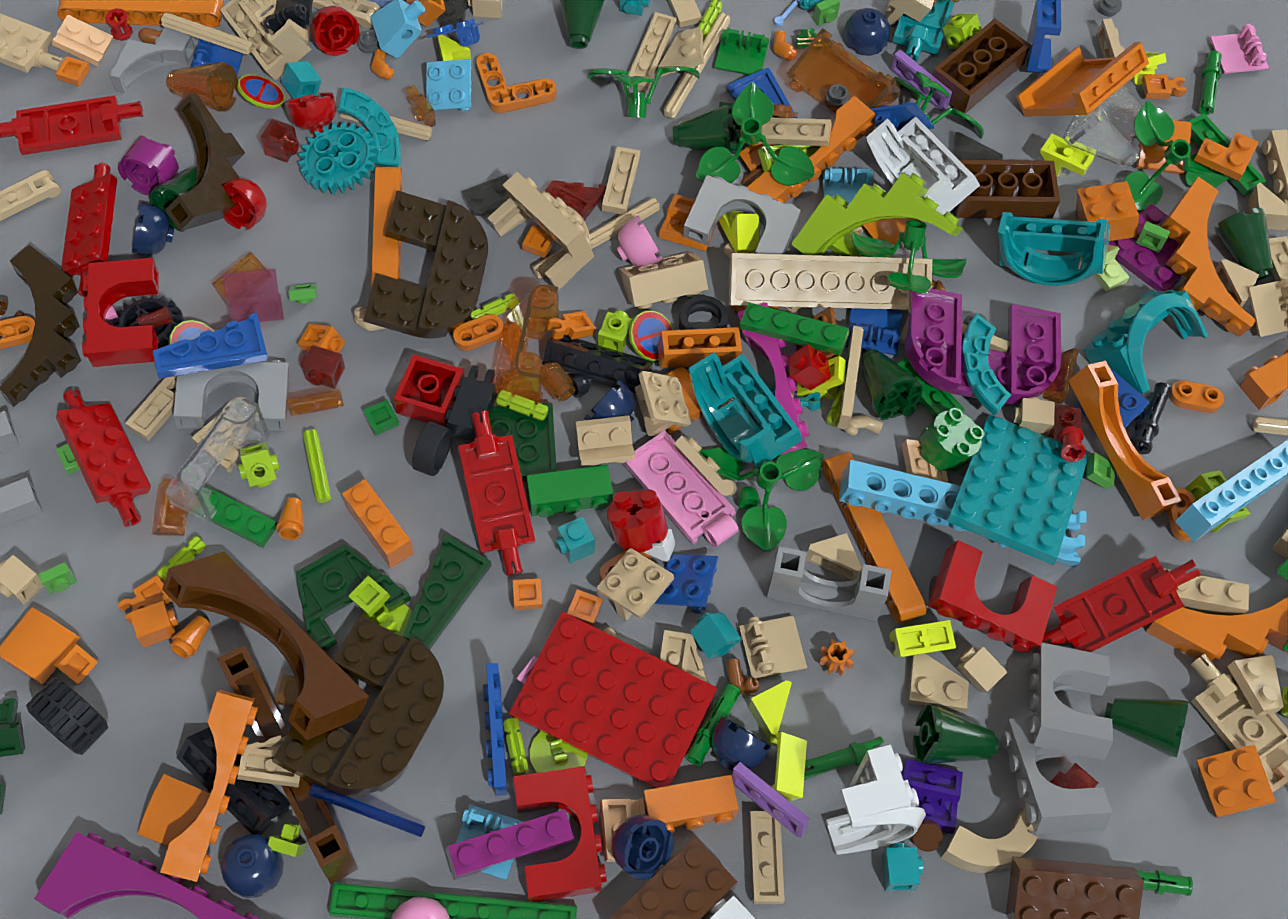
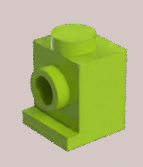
M616 310L614 313L607 312L602 328L598 333V345L624 352L629 338L632 318H629L627 313Z

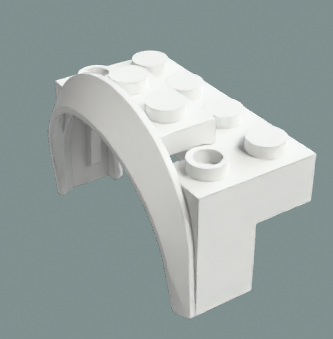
M914 117L898 132L894 125L886 119L866 137L875 160L890 183L894 185L902 172L909 176L912 173L918 175L925 181L923 186L929 190L923 199L928 196L939 204L937 209L943 214L946 211L950 212L980 186L976 177L917 117ZM914 159V161L911 162L905 169L900 171V168L905 166L908 163V161ZM920 160H922L935 173L937 178L924 166V164Z
M891 745L866 752L849 785L850 787L842 789L840 792L848 814L826 819L825 824L836 855L867 851L901 842L917 832L926 816L925 810L917 807L919 806V799L915 789L910 788L908 780L903 781L901 775L903 770L902 762L898 753L894 754Z

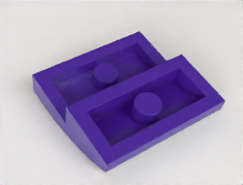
M905 759L902 778L903 781L908 780L910 788L915 789L919 799V806L917 807L923 808L926 813L924 819L937 822L942 832L953 834L956 829L963 772Z

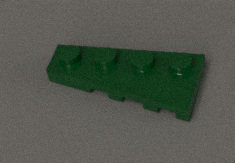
M445 534L442 540L440 551L434 559L432 570L423 585L419 601L415 604L403 633L404 638L411 640L414 637L429 649L432 648L492 566L490 560Z

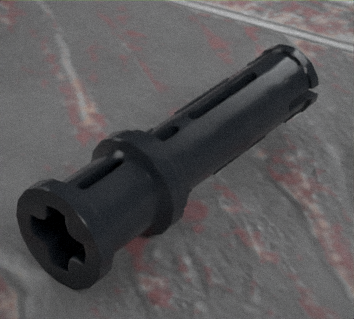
M1158 382L1155 384L1154 391L1149 400L1150 404L1147 406L1143 418L1135 424L1136 432L1130 438V441L1139 454H1149L1152 451L1153 438L1159 433L1158 422L1172 390L1166 383Z

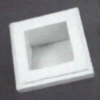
M668 529L667 536L661 543L658 540L652 544V549L644 553L668 562L675 547L672 529Z

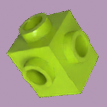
M958 13L950 19V22L943 28L949 49H958L982 28L977 13Z
M267 442L240 449L242 463L238 464L242 480L248 479L250 487H266L272 484V481L277 480L276 470H280L276 454H270Z

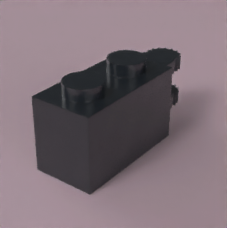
M472 365L468 377H464L461 386L456 387L453 401H455L453 409L449 408L445 417V424H448V428L452 430V436L474 441L476 434L471 414L478 412L481 423V411H488V416L490 417L496 400L495 384H492L495 370L488 369L484 381L476 380L479 376V366Z

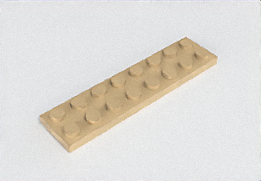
M730 253L729 305L747 306L750 302L757 305L768 303L769 306L909 310V291L894 288L887 281L889 274H907L909 258ZM914 258L912 275L925 276L932 284V259Z

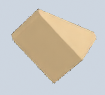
M1257 184L1248 199L1249 214L1253 213L1252 208H1263L1266 214L1267 228L1286 231L1288 229V205L1263 184Z
M1223 259L1215 269L1227 292L1242 308L1249 297L1248 287L1254 286L1259 274L1227 259Z
M847 533L810 544L806 561L851 581L858 578L862 567Z

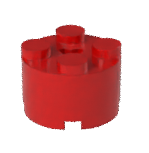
M654 490L621 491L614 495V501L607 510V519L615 543L622 546L624 551L627 552L629 549H633L638 553L645 552L653 548L652 544L658 540L661 543L666 538L668 525L660 499Z

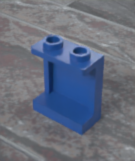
M1061 0L1035 1L1027 42L1031 44L1027 55V71L1045 73L1051 68V39L1044 37L1045 35L1060 36Z

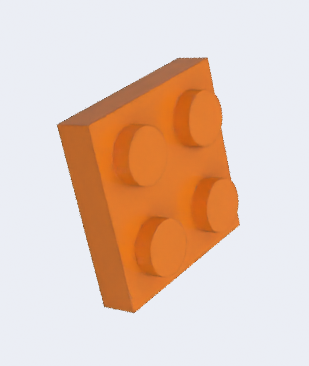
M1255 744L1196 760L1216 818L1276 802Z

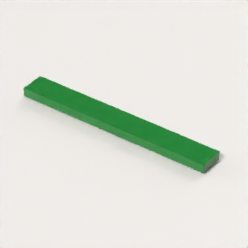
M334 883L329 915L333 917L391 919L394 911L403 902L413 897H425L437 900L446 909L450 919H576L577 906L339 883Z

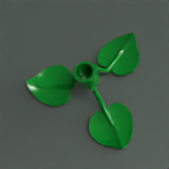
M665 66L658 67L653 79L645 76L631 77L629 72L620 69L595 68L589 70L588 79L598 74L615 75L614 79L623 82L626 103H628L627 117L646 118L647 104H651V97L660 75L680 71L690 73L699 79L700 74L698 70L691 67ZM652 82L647 98H645V93H638V83ZM628 86L630 88L633 87V92H631V95Z
M917 71L915 75L920 79L923 87H930L931 90L927 97L907 81L894 77L889 86H899L910 90L916 97V104L920 106L922 99L925 100L920 109L928 119H930V116L924 110L934 92L937 90L947 98L950 96L940 84L932 81L921 72ZM952 107L931 121L934 125L946 115L951 114L962 118L977 130L980 139L984 136L982 126L974 118Z
M751 82L739 94L732 109L733 120L742 129V137L739 138L735 154L732 156L731 152L724 147L709 149L700 160L696 178L704 182L707 175L723 178L728 183H732L741 172V167L735 160L739 157L743 144L755 145L760 141L771 158L775 160L771 166V174L779 184L785 186L797 185L811 179L815 175V170L810 158L799 148L786 146L780 150L779 156L775 155L766 140V136L762 134V125L768 123L773 116V103L754 82Z
M1150 101L1145 102L1136 115L1134 122L1135 136L1144 146L1150 147L1158 143L1160 147L1168 146V148L1164 152L1166 162L1151 178L1145 172L1135 171L1128 174L1123 182H1128L1138 212L1144 211L1151 203L1155 206L1160 201L1163 189L1154 180L1170 164L1177 165L1183 161V170L1187 171L1185 182L1188 187L1198 177L1214 188L1230 178L1194 161L1197 153L1190 156L1191 147L1186 140L1168 141L1174 134V122L1165 111L1157 108Z
M918 220L907 221L904 233L900 232L899 239L895 245L885 240L863 237L853 232V247L858 253L867 257L886 258L888 254H895L903 242L904 248L911 251L907 274H889L888 283L894 288L906 291L912 290L917 293H927L930 290L931 282L927 277L912 275L915 252L920 247L922 258L927 259V236H925L927 225L924 222ZM932 259V274L944 278L960 277L967 259Z
M725 448L699 451L706 459L710 456L720 466L718 472L725 480L742 481L756 476L758 486L765 489L762 508L752 507L748 509L741 521L744 535L763 551L774 549L783 539L787 528L785 514L780 508L771 507L767 509L771 489L777 485L779 480L785 479L786 485L792 490H809L816 484L824 459V454L820 452L799 449L781 454L776 462H765L760 470L755 468L749 473L739 475L743 468L742 461L733 458Z

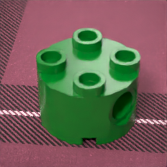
M951 408L949 411H943L936 416L934 422L922 431L919 437V444L921 443L923 448L920 451L924 459L937 470L946 471L948 469L952 470L951 472H955L963 467L968 459L979 451L984 432L981 427L977 426L960 409Z

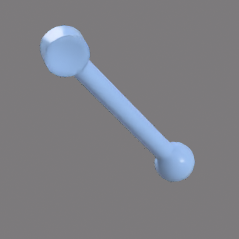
M795 0L781 16L774 19L776 26L780 27L783 25V20L797 6L799 0Z

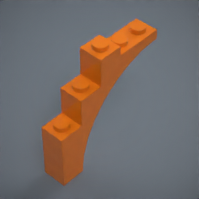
M1198 177L1187 188L1161 225L1162 228L1170 231L1168 237L1179 243L1166 262V265L1172 268L1175 273L1186 278L1178 291H1187L1196 311L1198 309L1202 310L1208 317L1216 320L1229 332L1240 337L1253 326L1256 319L1241 308L1233 299L1216 273L1208 247L1207 223L1211 206L1219 191Z
M1288 597L1272 607L1254 613L1232 616L1206 614L1182 607L1151 622L1146 632L1194 659L1201 658L1202 655L1206 654L1210 661L1214 658L1219 660L1226 648L1248 659L1252 658L1256 653L1262 654L1268 643L1288 653L1282 649L1288 640Z

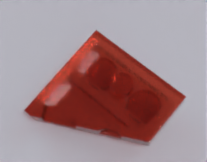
M553 180L545 189V192L549 193L554 199L557 197L562 199L567 206L574 209L585 221L605 195L607 186L599 184V188L584 187V183H566L565 181Z

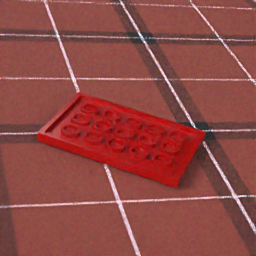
M562 611L509 715L557 740L562 739L563 743L653 788H660L671 785L718 687Z

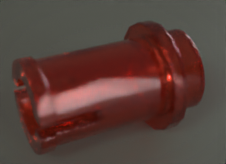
M166 306L146 315L140 314V317L136 318L138 326L152 325L154 329L173 322Z

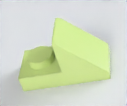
M1108 245L1103 274H1093L1094 278L1106 292L1127 283L1129 279L1127 273L1115 260L1119 251L1117 246Z

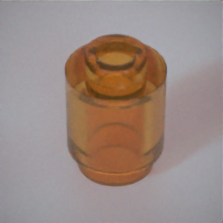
M547 363L541 367L538 381L553 399L563 402L575 392L574 382L558 363Z

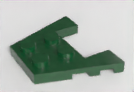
M346 544L296 571L308 636L323 651L337 644L335 637L323 619L353 603L348 596L367 576L371 577L390 595V598L384 603L389 613L411 600L410 594L405 589H401L388 576L381 574L373 568L371 563Z

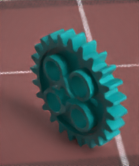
M342 122L340 127L333 123L332 129L323 126L324 132L314 131L316 137L307 138L309 145H302L304 152L299 153L301 159L298 162L301 168L300 171L308 185L312 184L315 190L321 188L323 193L330 189L332 194L335 195L337 189H340L344 194L346 187L355 190L354 184L364 185L362 178L370 179L371 176L368 171H375L374 164L379 163L377 158L379 151L374 138H372L369 131L365 132L363 126L356 128L355 123H352L349 127H347L345 122Z

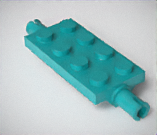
M934 0L931 10L920 22L903 14L900 17L892 42L907 46L905 54L909 57L913 55L912 59L915 62L918 61L921 50L937 55L944 36L943 28L948 24L955 0Z

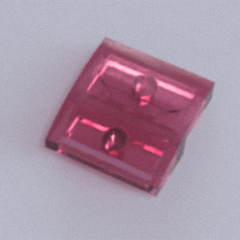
M275 269L222 274L230 322L234 320L237 323L248 319V315L256 312L259 322L284 320L281 294L278 292Z

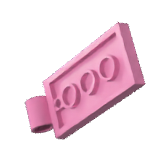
M664 430L635 450V459L628 460L623 465L645 490L651 489L656 492L663 511L693 545L698 542L697 537L704 533L709 543L714 547H718L739 531L737 524L732 518L736 515L735 508L674 444V439Z

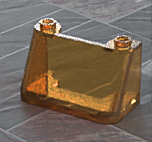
M823 28L787 72V76L791 80L789 83L791 87L798 92L805 91L835 114L840 107L829 105L825 98L827 90L835 84H840L847 88L850 95L849 100L855 95L870 109L879 108L882 105L890 106L901 94L899 84L895 78L889 74L884 76L882 72L873 70L846 51L841 43L830 40L832 34Z
M538 285L534 287L508 313L495 364V377L492 383L495 384L496 400L500 391L505 390L512 393L513 397L516 394L535 401V404L542 403L543 392H541L540 378L542 361L537 354L527 352L529 338L542 340L550 319H559L558 286Z

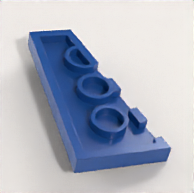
M769 67L726 85V91L735 100L745 87L754 82L770 98L773 104L791 106Z
M257 312L248 315V319L237 323L234 320L226 323L225 328L211 332V330L202 332L198 338L190 341L183 339L154 350L153 355L158 379L268 361Z
M498 663L486 664L488 684H483L484 702L489 701V712H484L485 729H491V740H486L487 758H492L493 768L488 769L489 787L494 786L495 795L499 796L507 795L504 728Z

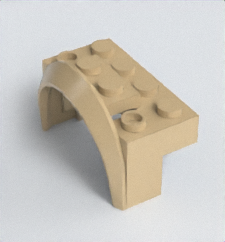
M276 0L229 1L220 11L241 38L252 42V54L274 80H277L284 73L287 63L298 62L312 50L307 44L309 43V27L302 28L288 19L285 25L273 35L271 29H267L269 31L268 34L261 25V23L264 25V20H266L267 16L275 14ZM271 5H274V7L270 11H268L264 16L260 17L263 12H266Z
M516 172L502 185L510 198L488 217V220L501 237L519 224L533 219L567 252L545 272L554 289L559 291L582 267L595 257L590 248L593 244L591 243L588 227L583 218L574 209L567 206L559 197L554 199L545 191L540 193L537 190V185L529 176L524 178L520 173Z

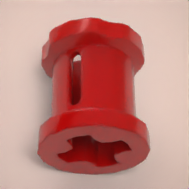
M119 8L108 11L105 18L108 25L112 28L111 35L113 38L120 41L129 39L133 30L127 23V13Z
M1068 426L1059 433V440L1063 444L1061 456L1064 460L1077 462L1085 457L1086 450L1082 444L1084 439L1082 429Z

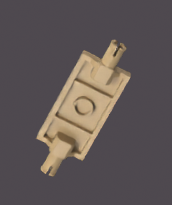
M0 13V63L26 73L33 66L40 68L44 66L57 72L65 58H60L48 52V47L53 40L52 34Z
M1206 654L1196 659L1191 666L1208 685L1204 692L1191 701L1230 750L1255 744L1272 792H1275L1284 784L1288 785L1287 727L1275 713L1256 716L1231 673L1228 675L1225 673L1221 674Z

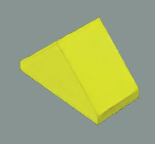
M786 680L750 700L748 708L769 743L770 737L776 738L792 684L791 681Z

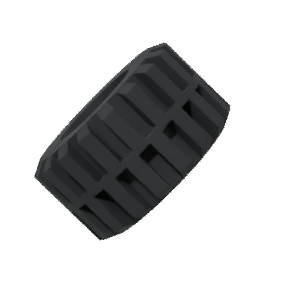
M52 678L26 704L28 712L53 736L76 754L83 755L109 728L106 720L85 699L59 679Z

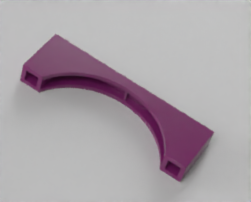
M76 832L34 898L43 906L68 919L91 905L124 896H148L167 900L188 910L198 919H259L250 913H246L244 917L235 913L236 907L225 900L220 899L216 903L208 899L210 894L193 885L191 890L182 886L183 880L179 877L168 874L163 876L155 872L157 867L144 859H140L139 863L129 859L131 854L116 845L113 849L104 846L105 840L91 832L87 836Z

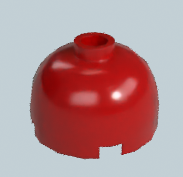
M335 5L323 7L317 11L310 25L312 39L317 47L327 55L338 56L347 53V48L352 44H356L360 34L359 23L354 16L343 7Z
M333 92L320 93L321 98L311 94L285 103L291 122L302 130H310L311 134H315L314 131L323 132V126L330 124L336 114V102Z
M236 178L222 185L235 204L223 217L228 224L236 229H241L242 226L247 228L246 230H250L261 221L266 212L267 200L262 189L256 183L249 179Z

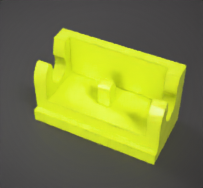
M950 620L897 628L889 633L890 641L895 643V651L893 652L895 657L900 656L901 658L956 648Z
M783 732L777 733L776 738L770 737V744L778 747L775 784L772 785V788L788 801L803 798L807 740Z

